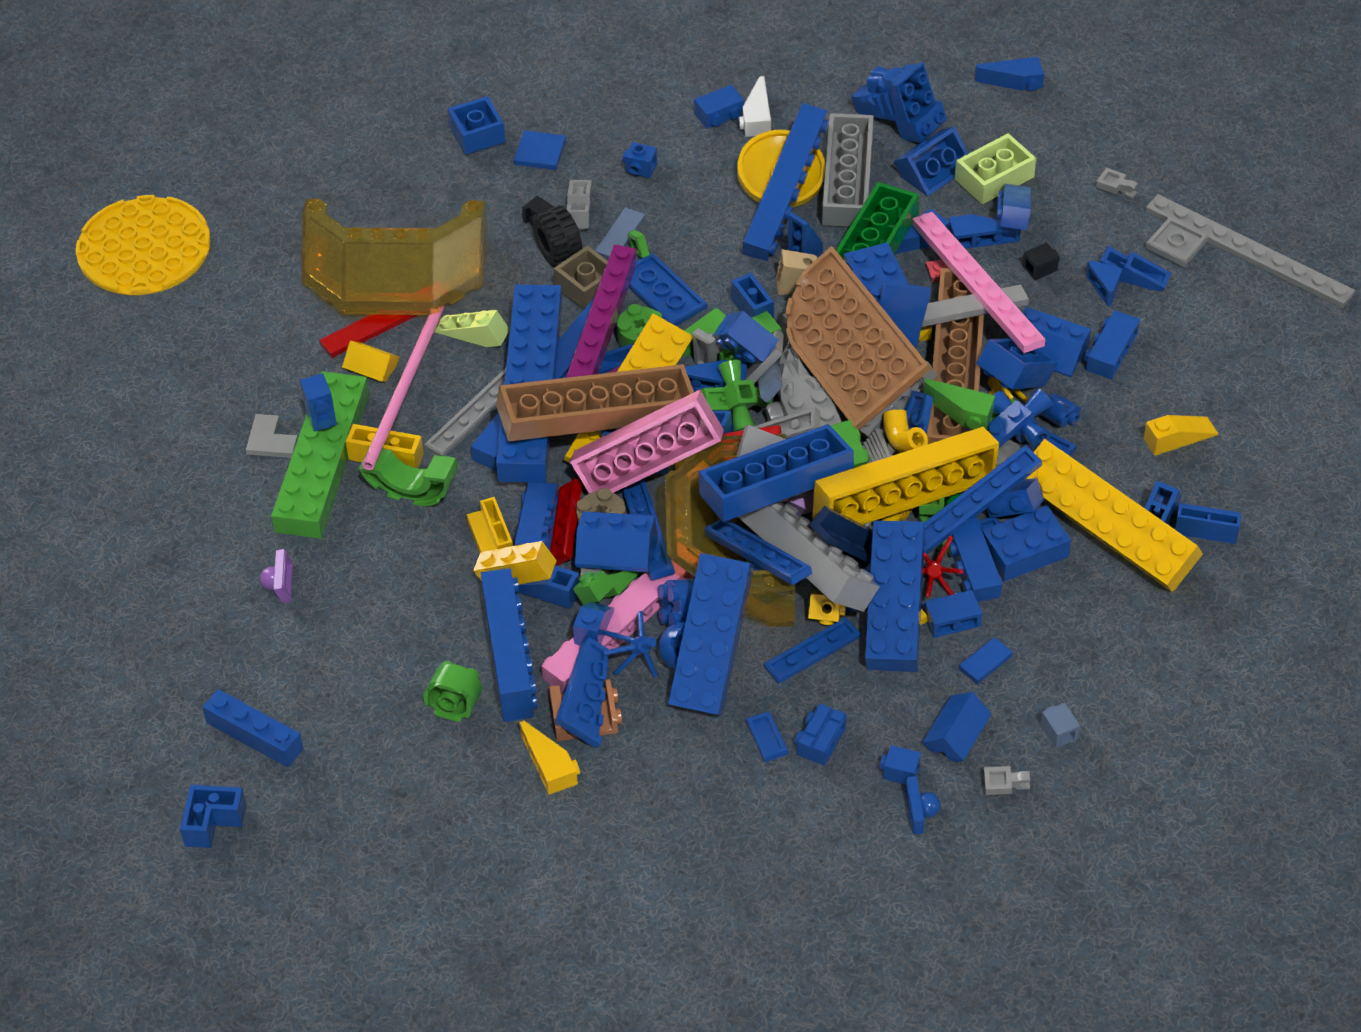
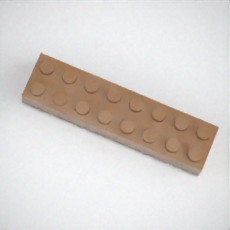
M684 364L500 385L496 406L508 441L622 428L694 393Z

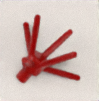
M952 536L948 537L936 560L931 561L927 553L922 554L927 563L925 568H923V573L929 576L926 597L931 595L934 579H938L949 596L953 595V591L941 575L943 572L963 574L962 569L942 567L940 564L953 540Z

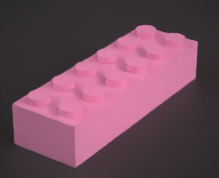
M698 390L575 450L570 463L589 493L596 492L601 488L610 489L614 493L720 442L724 429L701 390Z

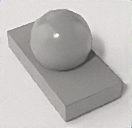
M699 328L693 332L694 363L698 365L717 361V354H719L722 348L717 345V340L712 337L714 333L707 334Z

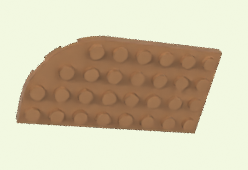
M832 246L801 274L796 282L797 287L793 296L788 299L785 315L787 316L788 327L786 332L788 339L796 353L847 419L851 420L854 428L856 427L860 430L932 368Z

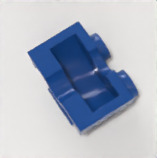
M1045 393L1052 401L1053 407L1040 413V415L1060 427H1065L1067 424L1073 426V420L1075 422L1079 420V412L1082 407L1060 394L1050 395Z

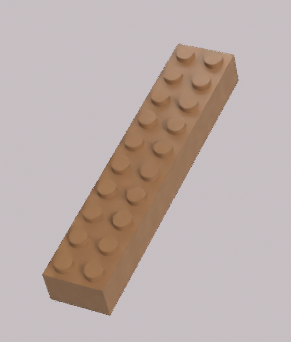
M941 268L938 301L972 294L950 268ZM984 314L936 324L933 369L938 376L934 379L935 381L979 391L980 366L976 363L982 350ZM932 404L927 429L928 444L974 430L961 426Z

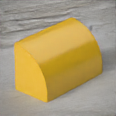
M350 341L342 368L385 382L396 368L400 357L360 342Z

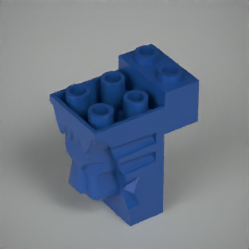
M923 62L905 65L903 68L896 67L890 70L877 66L871 71L866 84L851 96L858 114L874 115L875 118L895 121L900 137L904 140L921 143L947 120L942 101L935 100Z

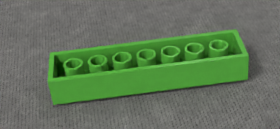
M321 371L332 395L337 425L314 432L306 414L271 515L275 533L322 539L348 461L345 441L352 425H360L370 395L367 377Z

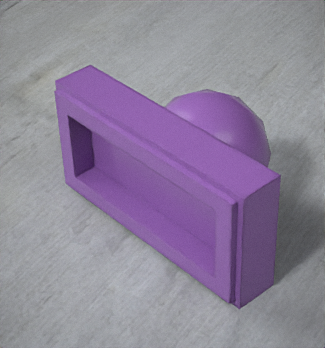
M280 549L276 550L275 567L269 566L264 569L260 575V582L267 590H274L281 602H290L292 596L293 562L286 550Z

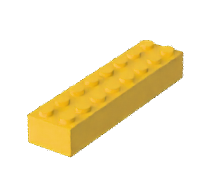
M980 427L816 480L812 520L825 505L861 524H866L966 491L996 468L999 442L984 427Z
M1046 439L1033 452L1042 461V466L1026 479L1038 478L1044 502L1171 592L1178 587L1203 555L1198 545Z

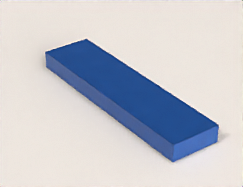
M845 617L765 662L764 668L780 684L861 638V634Z

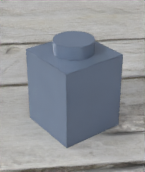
M1065 703L1058 706H1050L1042 712L1040 725L1055 748L1078 739L1080 725Z

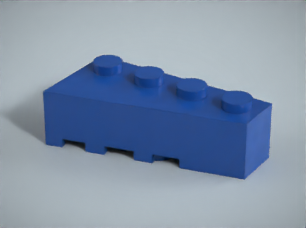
M528 482L527 490L522 494L523 508L519 513V526L516 531L515 546L543 541L550 551L558 501L557 484Z

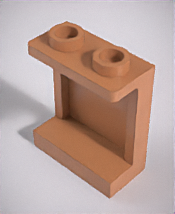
M610 679L605 680L606 687L603 688V691H605V701L602 702L601 714L604 717L599 735L618 733V724H622L620 708L615 709V703H619L617 687L612 688ZM559 685L549 686L557 741L578 739L577 736L555 723L565 693L561 694Z

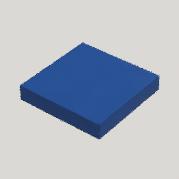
M524 130L514 158V165L557 170L565 146L566 136Z

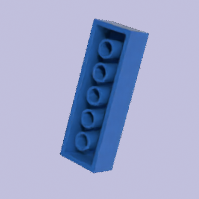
M829 424L700 470L699 494L718 517L725 522L814 489L816 480L853 469L854 450Z
M873 522L870 574L874 576L873 581L880 587L868 604L865 654L867 670L918 672L924 567L922 554L925 547L924 522Z
M700 553L668 704L723 715L754 570L753 564Z
M511 568L481 572L503 721L534 718L533 709L538 708L536 686L533 678L531 657L529 656L528 638L526 637L525 621L522 615V603L519 597L517 577L512 578Z

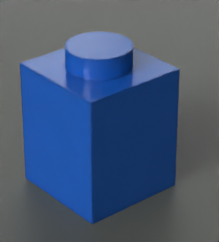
M890 745L888 755L883 754L880 763V769L884 770L883 779L906 785L907 777L917 776L921 752Z

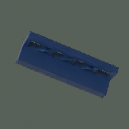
M824 505L809 525L825 542L871 564L873 530Z

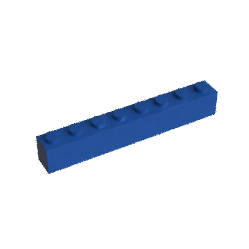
M802 103L744 239L742 254L768 261L770 254L775 255L778 247L776 240L778 237L782 238L786 227L784 221L785 219L788 220L789 214L793 211L791 204L798 200L800 194L799 185H804L808 174L806 169L807 167L811 168L815 158L813 154L814 149H819L822 141L820 135L822 132L826 133L829 120H826L827 110Z

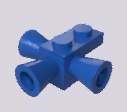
M1037 388L1025 405H1022L1018 400L1012 403L1003 391L993 394L995 395L994 414L998 416L989 423L987 431L999 442V448L1012 437L1021 444L1027 440L1034 450L1037 449L1044 439L1050 440V431L1039 426L1034 418L1053 407L1052 401L1041 389Z

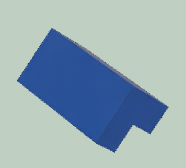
M1179 503L1175 530L1183 536L1236 544L1241 515L1240 512Z
M974 692L951 695L922 743L933 753L944 752L953 762L964 761L992 713Z

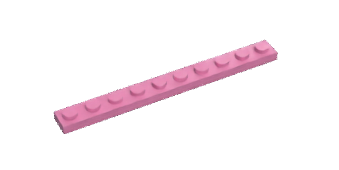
M933 212L912 218V226L1023 353L1045 346V338Z

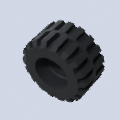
M558 205L534 215V235L541 253L551 266H558L582 249V240L578 227L572 215L565 207Z

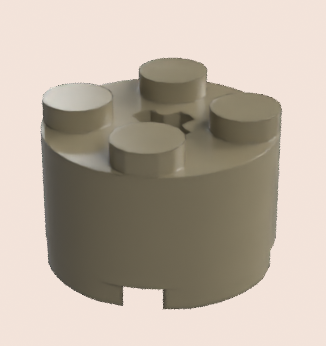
M601 488L596 492L589 493L577 503L578 524L583 511L626 514L623 500L607 488Z

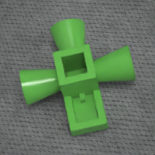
M730 360L719 364L718 368L726 386L701 389L712 411L733 412V432L745 429L746 425L755 426L748 409L753 405L766 408L768 404L772 403L773 398L766 403L760 398L759 386L754 387L753 380H741L740 360Z

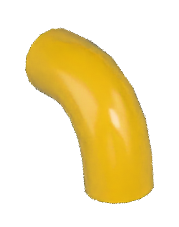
M890 410L883 413L886 437L895 450L903 453L928 444V437L923 429L919 427L909 429L907 411Z

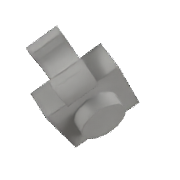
M1106 168L1096 181V188L1113 194L1121 191L1123 195L1134 198L1137 194L1134 189L1138 183L1126 180V174Z
M1010 766L984 767L986 795L1012 794V787L1016 789H1030V772L1028 771L1011 773Z

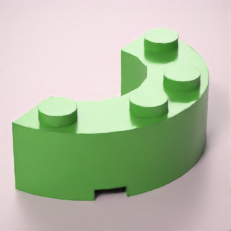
M382 448L372 470L364 469L362 463L359 470L372 487L377 489L379 486L388 492L387 497L395 500H400L401 497L414 500V505L426 507L439 503L440 499L445 497L457 474L458 463L454 457L434 455L427 469H418L401 462L392 450Z

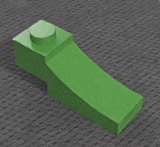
M614 570L609 574H605L604 571L595 573L589 571L579 578L580 582L573 590L583 605L589 602H600L602 598L619 595L641 571Z

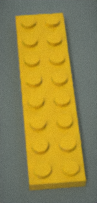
M653 313L617 372L677 365L692 341L693 335ZM600 431L579 433L566 453L564 460L570 463L575 450L601 438Z

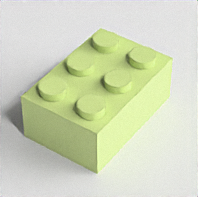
M1008 133L956 160L955 180L983 205L998 197L999 190L1003 191L1004 183L1019 186L1034 178L1036 158Z

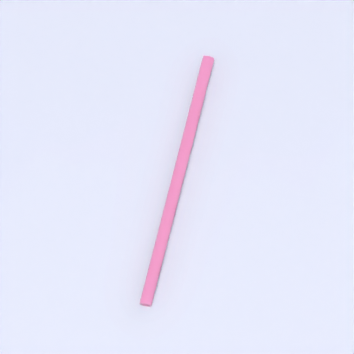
M441 302L434 303L362 463L363 468L366 470H372L377 462L445 307Z

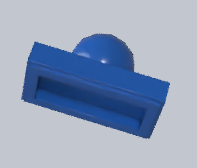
M917 776L907 777L905 793L912 833L923 834L924 817H934L941 808V802L938 796L932 792L919 793Z

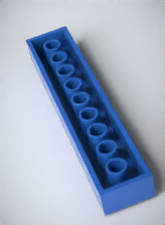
M515 284L504 385L556 379L562 313L561 285ZM501 421L496 460L498 482L546 483L551 436L508 441Z

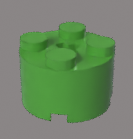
M638 304L630 305L617 320L619 346L623 347L632 343L634 345L652 314L654 313L661 318L662 314L649 307H643Z
M449 661L442 662L424 691V703L427 707L430 704L435 709L434 714L438 717L457 722L461 721L464 717L467 719L482 693L479 673L475 669H467Z

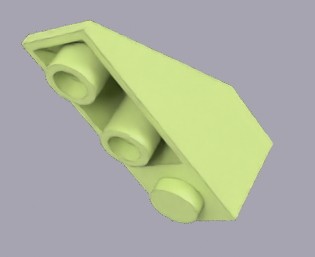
M497 310L445 315L440 319L434 332L484 347H494L502 345L510 329Z

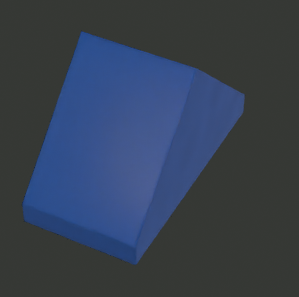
M1093 260L1088 261L1086 277L1105 304L1109 306L1112 304L1121 283L1123 269Z

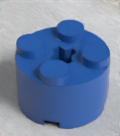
M695 578L667 580L664 584L658 586V596L661 599V609L659 610V621L661 624H666L669 627L677 622H686Z

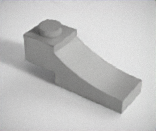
M570 180L567 210L572 215L579 231L589 229L592 180Z

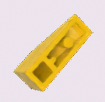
M1166 415L1146 422L1143 439L1155 456L1217 436L1219 433L1208 417Z
M526 721L519 722L521 737L548 794L550 795L577 785V775L580 774L577 761L575 759L571 760L565 749Z

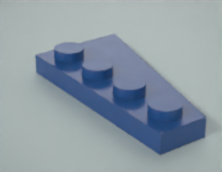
M588 636L582 641L555 723L594 748H597L602 743V737L599 736L600 726L603 725L604 717L601 714L602 702L605 701L603 682L607 678L608 655H603V652L609 649Z

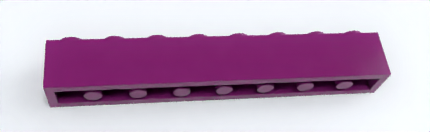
M613 245L566 378L599 373L636 268L635 248Z

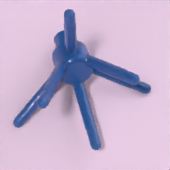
M642 611L638 612L639 637L633 638L611 631L604 632L606 636L630 642V645L605 650L603 655L607 656L630 650L633 652L614 671L615 675H618L636 656L643 654L652 676H658L648 653L652 647L656 646V640L654 637L648 638L644 636Z

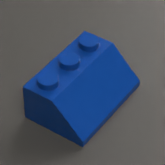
M955 126L938 131L893 162L904 180L924 195L929 196L955 178L956 160L969 153Z
M1026 307L1023 314L1045 338V346L1038 349L1058 362L1054 372L1072 377L1089 347L1091 329Z
M583 511L577 528L575 566L578 568L648 572L658 540L655 516Z

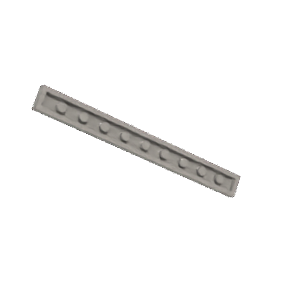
M1159 194L1146 207V212L1164 221L1169 217L1208 235L1207 242L1341 308H1344L1354 296V289Z

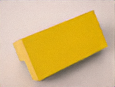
M495 497L481 500V510L467 514V522L479 553L512 547V539Z

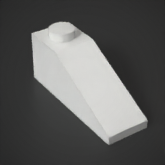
M760 76L743 106V116L739 117L740 130H744L745 137L757 136L763 132L771 131V118L764 76Z

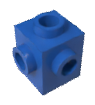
M632 142L629 149L625 150L623 154L626 173L651 178L657 165V147Z

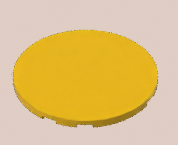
M155 195L137 196V199L115 202L91 217L82 228V233L79 240H77L76 256L83 274L98 287L123 295L152 294L172 288L191 277L201 267L209 253L211 236L205 218L192 205L173 197L157 198Z

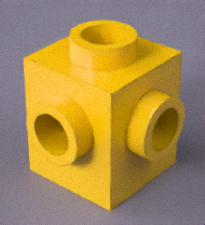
M812 591L809 619H817L820 624L833 625L834 621L839 622L840 615L845 616L846 606L834 603L821 591ZM825 604H829L832 608H826Z

